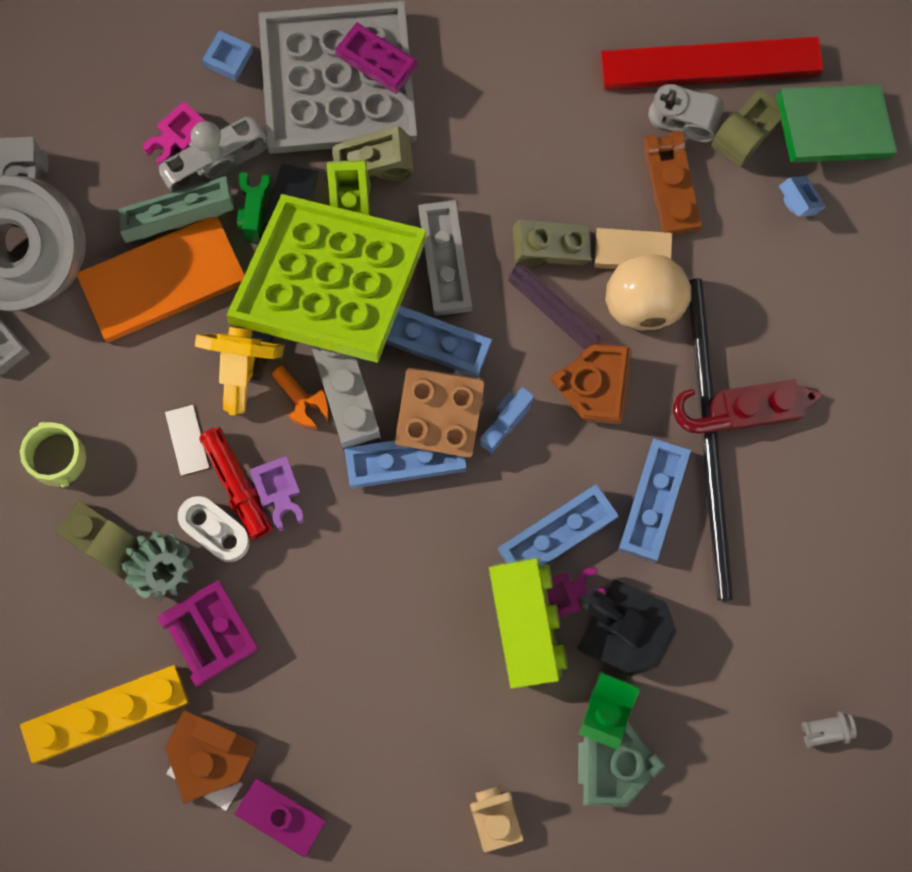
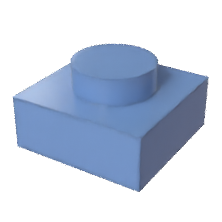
M219 30L202 59L203 66L236 82L253 54V48L251 44Z
M807 176L790 177L779 185L785 195L783 198L785 205L798 217L815 216L826 208Z

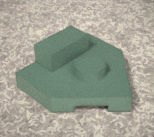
M628 722L623 739L617 750L585 736L584 742L579 743L578 784H583V805L628 806L638 796L637 793L666 766L638 738V734Z

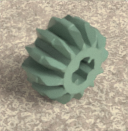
M153 530L149 541L144 536H138V544L140 546L137 549L126 548V553L132 559L122 563V569L128 574L125 578L126 583L132 589H136V592L142 598L146 599L152 595L156 600L162 601L166 591L171 595H177L176 585L179 582L189 583L188 577L183 572L194 568L192 562L186 558L190 554L188 547L183 543H179V539L169 533L164 537L159 531ZM159 562L161 565L156 569L155 565Z

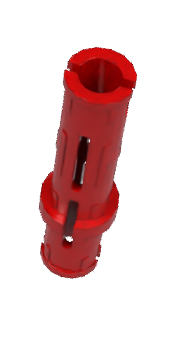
M211 428L200 435L199 441L207 452L221 483L228 493L231 510L237 512L250 540L266 536L273 530V526L261 507L257 489H252L233 450L227 442L222 428Z

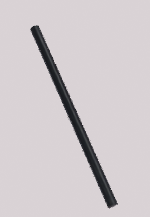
M694 278L689 280L691 285V302L689 305L700 418L711 417L710 406L714 394L703 280ZM717 431L702 433L716 593L717 601L733 600L718 436Z

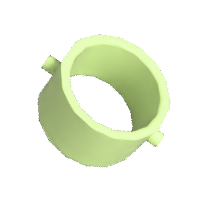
M40 422L37 427L32 428L23 439L20 448L21 462L27 472L43 484L54 487H68L69 483L75 481L84 470L87 459L85 447L77 435L63 424L53 422ZM54 435H63L71 438L74 444V455L67 468L57 474H39L34 468L33 457L35 449L40 442Z

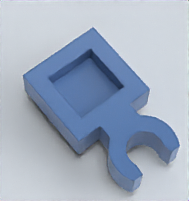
M523 387L515 396L512 393H508L496 409L499 413L497 420L480 438V445L492 454L506 435L512 432L531 409L534 395Z

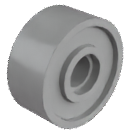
M4 175L0 176V310H21L54 299L73 283L84 261L86 249L85 231L76 208L60 190L36 178ZM14 224L25 231L29 240L28 251L22 259L14 257L8 251L5 243L6 233Z

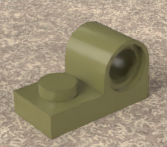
M399 126L332 145L333 162L365 160L369 177L376 175L386 181H402L414 175L411 137Z
M81 501L76 503L55 531L56 534L121 579L126 573L122 569V563L132 559L126 553V548L137 549L140 546L135 537Z

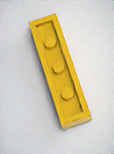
M172 665L19 725L31 762L37 764L190 703L176 665Z

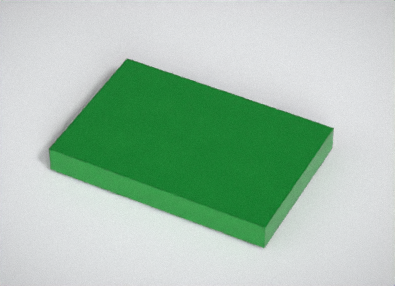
M881 85L783 88L776 94L791 163L891 158L897 153Z

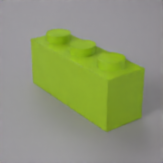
M541 556L490 566L489 573L510 689L559 681L562 677V670L567 669L568 666L564 645H557L554 629H560V619L556 604H549L547 589L553 588L549 564L542 565Z

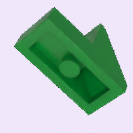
M599 671L579 734L617 750L623 739L631 709L641 688Z

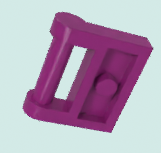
M219 580L157 617L161 627L168 629L193 674L190 678L196 688L205 685L219 674L259 651L257 644ZM190 613L216 657V660L208 665L205 663L181 621Z

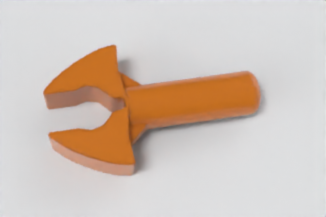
M279 366L273 370L272 377L295 403V411L289 414L292 422L307 429L317 430L315 423L306 416V405L319 409L325 419L329 420L328 404L322 389L315 395L307 394L284 366Z

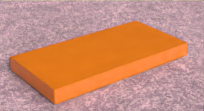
M209 217L78 272L77 277L106 343H110L239 287L244 273L218 217Z

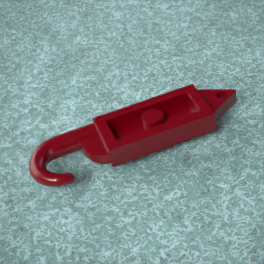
M796 379L726 389L716 394L712 399L710 406L711 417L693 419L684 410L685 401L695 395V390L689 389L681 392L676 397L673 404V415L680 427L690 433L702 434L721 430L731 431L800 420L805 416L804 411L815 403L822 394L798 385Z

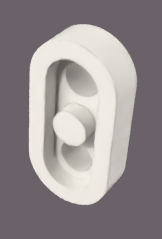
M196 496L187 499L180 506L178 522L181 528L216 558L224 562H235L245 556L250 545L248 533L242 525L205 497ZM198 513H205L207 515L206 521L201 525L194 524V516ZM230 536L237 539L236 546L232 549H225L223 547L224 540Z

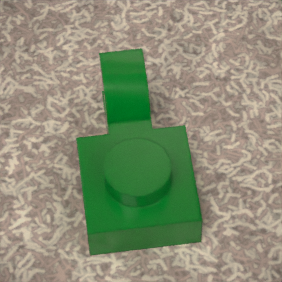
M240 172L239 185L244 196H246L245 206H239L237 228L242 229L246 243L258 244L264 226L265 198L271 188V177L268 174H262L261 184L257 187H250L248 173Z

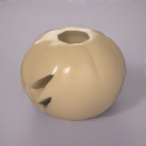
M662 255L640 256L627 260L616 268L607 283L605 301L612 317L622 326L639 331L657 330L664 326H669L682 317L691 302V285L683 268L672 259Z

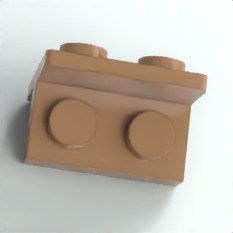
M409 367L405 374L395 444L471 457L480 419L484 380Z

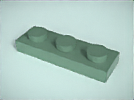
M226 176L118 209L120 232L125 243L146 239L160 232L173 228H182L189 223L209 217H218L225 212L234 210L231 188Z

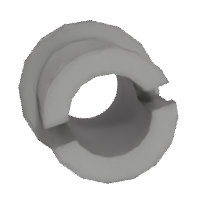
M842 711L837 712L836 717L801 722L802 732L806 733L803 737L807 748L841 740L844 744L850 743V739L857 737L852 715H844Z

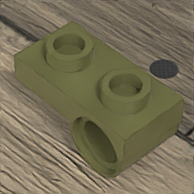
M759 88L739 112L735 111L725 121L713 139L711 146L741 168L781 123L777 101Z
M519 219L512 228L515 265L518 268L536 269L544 267L549 263L585 266L592 261L588 225Z

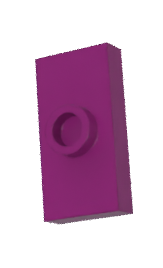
M358 22L354 24L335 49V54L338 58L395 94L400 91L418 67L416 59Z
M258 778L254 780L234 814L304 858L327 820Z

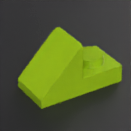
M366 161L327 162L330 206L370 215L369 194L371 183Z

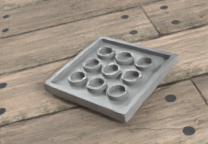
M404 1L258 13L269 154L332 149L334 144L395 126L401 127L410 135L411 142H417L411 76L400 91L395 94L341 60L335 54L337 46L354 24L358 22L409 55Z

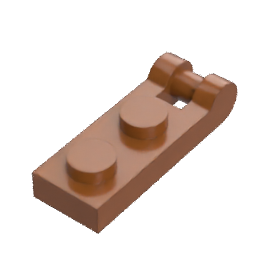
M682 131L670 132L669 136L657 138L656 135L644 136V152L662 232L672 233V236L699 232L702 224L685 153V141ZM671 151L672 159L661 161L659 153Z

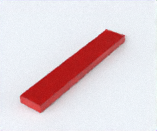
M819 37L604 50L600 54L603 90L656 87L667 84L687 85L821 76L823 72Z

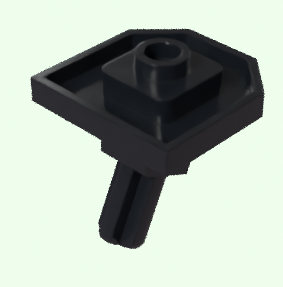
M613 579L605 595L597 589H592L588 594L582 596L581 600L584 602L583 609L592 615L593 619L577 647L581 653L631 677L659 667L677 632L669 606L665 601Z

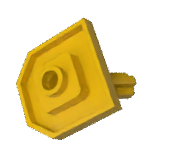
M229 327L228 333L196 334L195 347L220 352L219 383L224 384L223 410L232 416L243 414L246 411L247 385L253 374L255 357L269 359L283 357L285 345L262 342V339L252 337L253 330L238 327Z

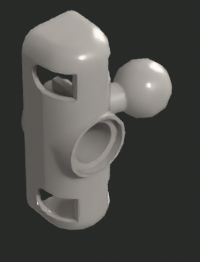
M243 117L221 130L212 122H198L191 131L189 147L163 161L159 166V173L170 193L224 177L238 165L265 151L268 148L267 136L253 117ZM246 129L249 131V133H248L247 135H244V136L238 135L239 133L245 131ZM254 140L255 145L251 150L241 148ZM181 165L184 166L179 172L172 171ZM188 176L190 177L187 185L179 186L177 184L180 180Z

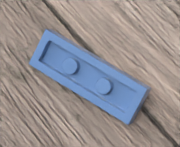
M400 306L385 344L478 378L491 347L492 339Z
M653 438L618 548L619 552L653 563L658 561L691 450Z
M395 440L344 448L350 489L460 473L467 470L465 457L399 446L395 444Z
M595 484L498 547V552L505 562L541 556L542 565H546L617 520L619 516L598 485Z

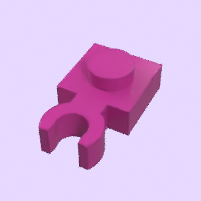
M183 101L157 125L162 135L160 137H151L144 143L143 149L145 154L149 156L157 149L164 150L162 155L156 159L160 166L163 161L172 157L173 152L177 149L183 151L189 147L193 127L198 122L205 120Z

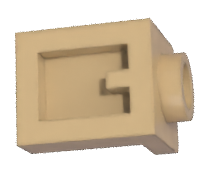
M498 786L475 793L477 802L471 803L470 808L484 853L524 841L510 792L501 794Z

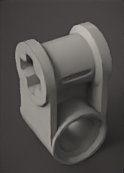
M667 84L657 90L654 102L649 108L648 117L650 123L660 130L669 132L681 130L683 136L698 142H711L717 133L724 102L712 94L699 93L677 85Z

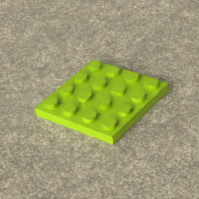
M281 194L227 312L228 324L378 363L426 242V229Z

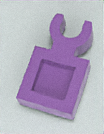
M287 456L250 469L263 508L275 505L273 522L279 531L284 530L281 519L287 512L294 513L299 524L304 523V515L301 508L291 502L292 498L300 496L301 493Z

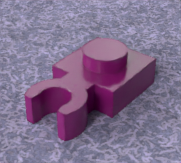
M597 567L585 569L575 581L571 580L568 571L552 577L553 588L547 589L549 604H556L559 618L583 608L579 597L591 591L586 585V579L588 576L598 572ZM605 587L597 589L603 594L606 592Z

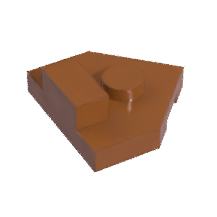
M591 344L580 353L577 359L564 369L558 370L549 379L584 422L623 424L624 410H627L631 381L629 368L632 350L630 346Z
M183 710L165 747L183 803L187 804L213 792L241 783L258 744Z

